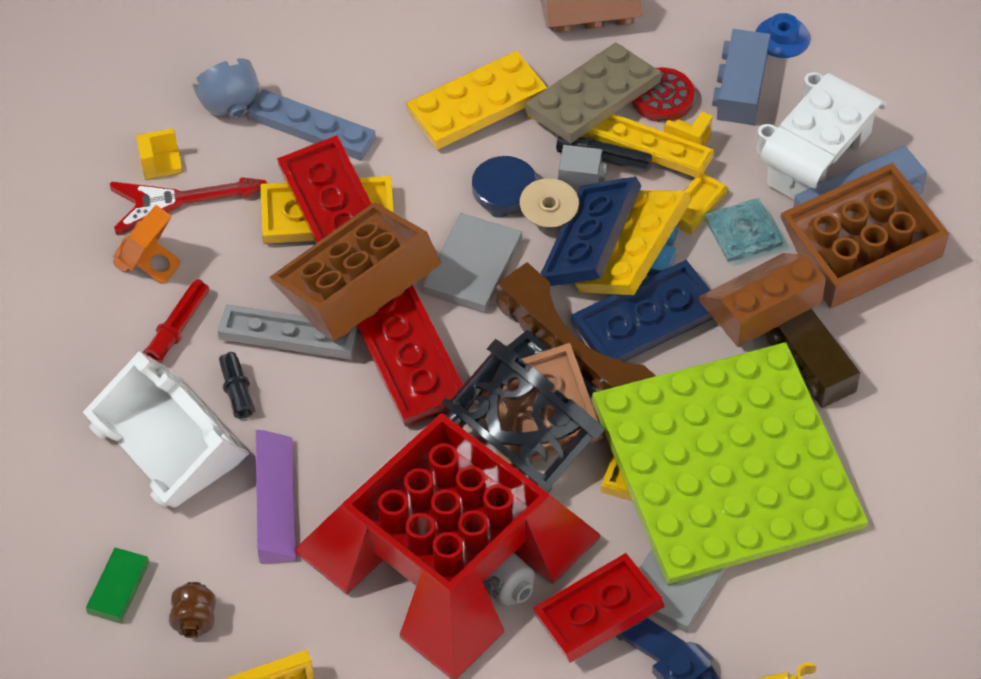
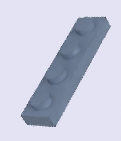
M262 89L247 111L248 119L314 144L338 135L347 155L360 161L376 139L375 130L264 89Z

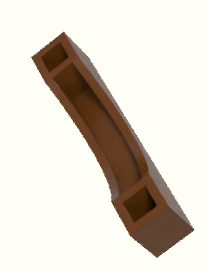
M528 262L497 283L496 302L501 312L506 316L510 315L520 324L524 332L526 330L530 331L549 349L570 343L582 377L598 391L656 377L645 365L627 363L607 357L578 340L563 324L555 310L551 297L550 282Z

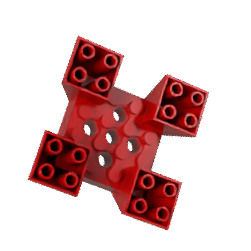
M441 413L346 499L294 551L346 595L383 560L416 585L400 631V638L447 677L458 679L504 633L502 623L483 582L515 553L534 571L551 584H554L600 539V533Z

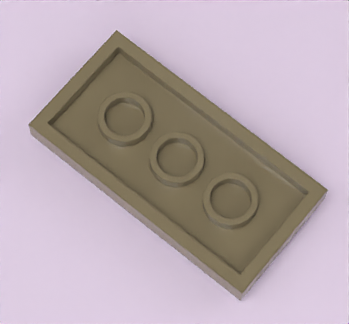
M615 42L526 102V113L571 144L661 82V71Z

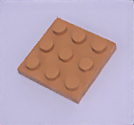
M570 343L522 359L530 367L533 366L555 384L551 390L553 393L558 389L598 422ZM518 379L513 380L510 384L511 389L503 385L502 389L515 391L518 389L520 381ZM536 390L518 400H507L500 397L499 417L503 431L530 432L540 430L534 421L532 413L533 403L538 395ZM484 391L481 396L487 398L489 392ZM546 408L542 412V418L547 428L552 426L547 418L555 416V409ZM581 429L563 439L557 440L563 450L577 436ZM601 433L596 440L593 438L589 443L604 439L603 434ZM550 443L542 444L547 451L548 457L558 454ZM503 444L519 458L521 446ZM496 450L498 456H500L514 468H517L513 463H511L506 457H504L499 451ZM534 454L531 457V463L543 459L542 455Z

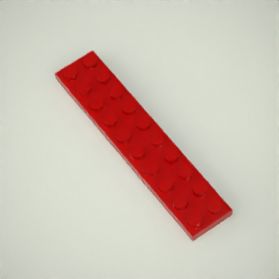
M338 135L277 158L280 171L315 243L321 241L372 204ZM412 284L405 289L402 295L393 298L379 308L373 316L357 324L358 331L404 426L448 409L441 402L445 398L451 400L463 386Z

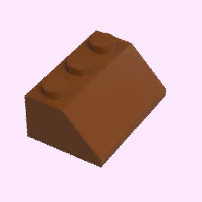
M541 0L546 26L554 27L555 32L572 31L574 24L585 23V29L604 27L603 21L615 20L616 25L633 24L635 17H642L641 0Z
M782 253L699 296V302L735 345L740 347L823 302L826 277L806 255Z

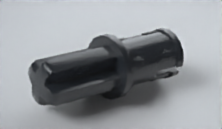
M235 352L222 354L219 357V363L225 380L223 390L230 398L234 417L238 419L247 418L253 414L252 412H255V406L253 405L248 388L250 381L243 375Z

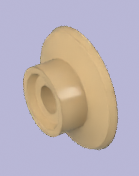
M543 178L530 183L520 196V208L524 216L532 223L541 227H558L567 223L575 216L579 207V199L575 190L566 182L554 178Z

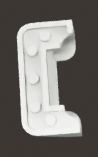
M141 351L130 360L83 411L92 422L89 428L102 440L109 437L116 441L152 480L149 484L153 490L150 496L163 508H166L168 505L173 508L178 507L237 467L249 455L248 450L172 370Z

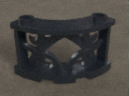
M495 338L487 348L491 354L451 400L445 398L441 403L450 410L446 414L449 419L461 428L465 425L469 426L521 470L522 474L549 493L552 489L551 486L593 438L596 440L605 428L558 389L553 393L551 390L555 384L533 366L530 367L518 354ZM518 379L520 381V385L515 391L502 389L503 385L511 389L510 384L513 380ZM536 390L538 395L534 400L532 413L534 421L540 430L530 432L503 431L499 417L500 397L507 400H518ZM484 391L489 392L487 398L481 396ZM474 403H479L476 411H468ZM546 408L555 409V416L547 418L552 425L547 428L542 418V412ZM487 417L489 432L477 422ZM581 429L577 436L563 450L557 440L563 439ZM550 443L559 456L543 474L533 467L531 457L534 454H540L543 460L547 462L548 454L542 444ZM503 444L521 446L519 458Z

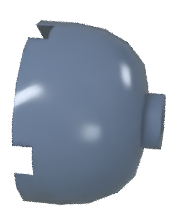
M239 58L237 59L238 64L229 66L228 62L224 61L208 68L197 77L199 84L193 83V89L203 107L211 114L237 118L248 111L247 108L257 97L259 87L257 74L250 60Z

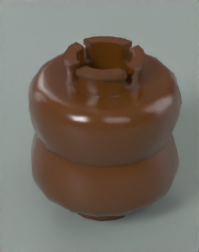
M188 582L176 588L171 596L172 608L169 614V624L172 629L177 631L179 635H184L185 638L191 639L198 638V636L209 632L214 625V609L217 601L213 591L208 589L206 585H201L200 582Z

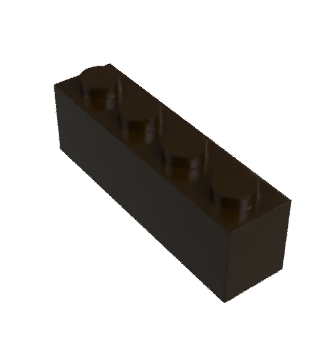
M812 309L765 333L770 346L787 343L811 398H814L821 408L857 392L861 372Z

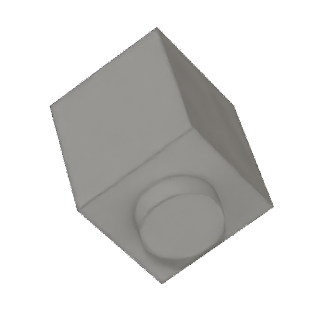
M563 145L558 179L569 184L576 193H578L580 186L605 182L607 163H601L602 149Z

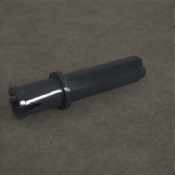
M560 136L557 139L556 150L559 153L562 152L563 145L602 149V162L646 172L652 164V155L650 153L595 141L593 136L588 138L580 137L571 144Z

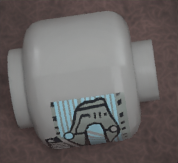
M513 553L483 584L486 591L500 604L512 606L525 602L532 595L535 574L532 568Z

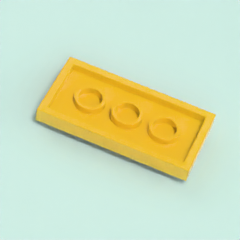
M516 50L406 102L408 113L436 150H439L526 108L525 103L546 90L547 87Z
M391 176L359 178L372 204L376 202L394 212ZM287 183L261 184L263 244L315 241Z
M640 190L602 278L594 281L574 283L579 292L635 295L690 204L691 198L687 191Z

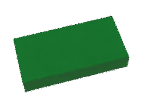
M115 547L86 606L87 613L122 623L149 566L148 556Z

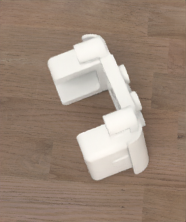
M816 72L808 73L804 79L802 100L779 127L764 124L758 129L756 152L760 155V159L763 162L769 164L767 174L768 186L794 200L795 195L810 188L815 189L817 185L825 182L827 167L831 162L834 164L853 141V149L857 150L872 132L875 111L878 108L884 109L886 102L831 73H827L824 76Z

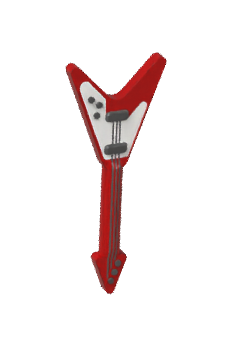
M241 177L239 182L185 191L110 182L109 185L112 192L135 204L134 208L115 225V234L121 235L134 229L137 222L142 221L155 205L168 213L187 203L237 195L247 198L260 192L261 184H267V182L261 179Z

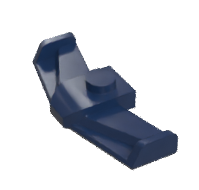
M645 618L616 636L618 640L621 641L623 639L657 661L652 666V673L657 679H720L712 666L713 658L700 644L683 641L649 618Z

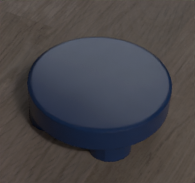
M512 156L493 157L481 163L474 171L472 176L473 196L482 207L490 210L492 216L503 218L508 213L521 210V193L526 186L537 180L534 169L522 159Z

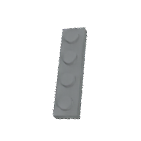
M228 304L225 306L218 328L220 340L352 360L359 335L356 325L347 335L333 341L317 330L305 316Z

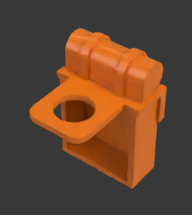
M155 205L142 221L137 222L130 235L125 236L113 256L115 258L113 260L114 265L123 272L127 271V269L132 271L137 265L157 282H167L180 266V260L157 241L172 216ZM156 255L164 256L169 262L168 270L164 272L154 270L150 264L151 258Z

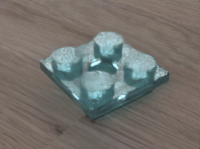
M760 198L705 214L704 218L728 262L737 261L750 255L783 246V240ZM745 224L746 226H749L751 228L740 229L737 227V225Z

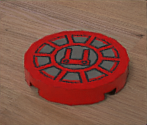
M659 67L656 69L661 71V82L633 100L632 104L641 116L649 120L659 122V119L675 121L685 116L692 108L695 90L692 81L684 73L672 68Z

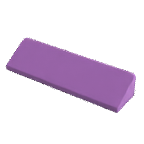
M256 430L257 549L259 562L296 561V553L294 551L293 439L289 436L265 430Z

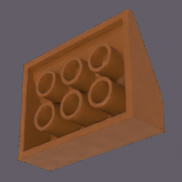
M893 162L790 208L780 215L797 253L806 255L826 277L823 299L830 309L943 257L949 232Z
M374 202L269 278L317 330L335 341L339 337L347 335L353 327L364 319L373 316L379 308L390 300L402 295L405 289L416 281L427 277L434 268L441 264V261L427 231Z

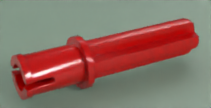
M196 279L191 283L164 323L158 324L156 335L147 348L144 349L143 353L160 363L163 362L173 344L180 342L181 332L209 293L210 289L207 284L200 279Z

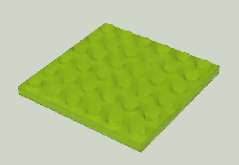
M786 342L592 394V404L601 426L605 428L604 433L667 585L862 530L868 524L865 513Z

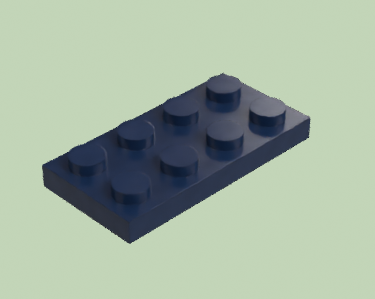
M636 176L580 186L577 193L579 199L577 213L570 221L563 224L541 271V274L550 282V286L594 281L602 278L642 185Z
M684 260L643 280L635 295L613 294L573 313L571 323L591 349L607 357L625 362L713 319L699 302V296L711 290L690 263Z

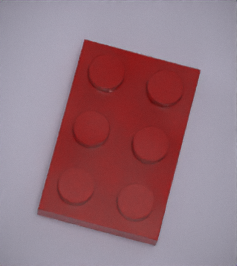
M624 553L534 606L532 609L536 618L568 662L571 663L664 608L665 605L662 597L629 555Z

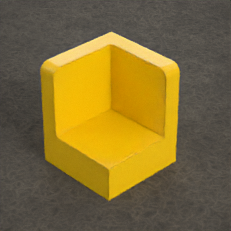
M701 111L693 125L682 120H676L675 122L667 120L664 124V132L706 146L712 134L713 115Z
M173 128L136 135L145 180L182 173L176 134Z

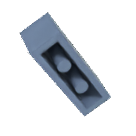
M733 29L731 40L724 41L722 59L726 60V64L719 65L717 83H722L721 88L715 87L712 106L718 107L717 120L755 125L768 56L770 34Z

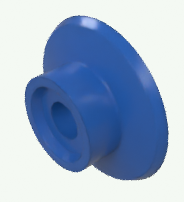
M779 13L764 20L755 31L770 34L768 55L777 58H791L802 54L808 48L811 40L806 26L795 16L788 13Z

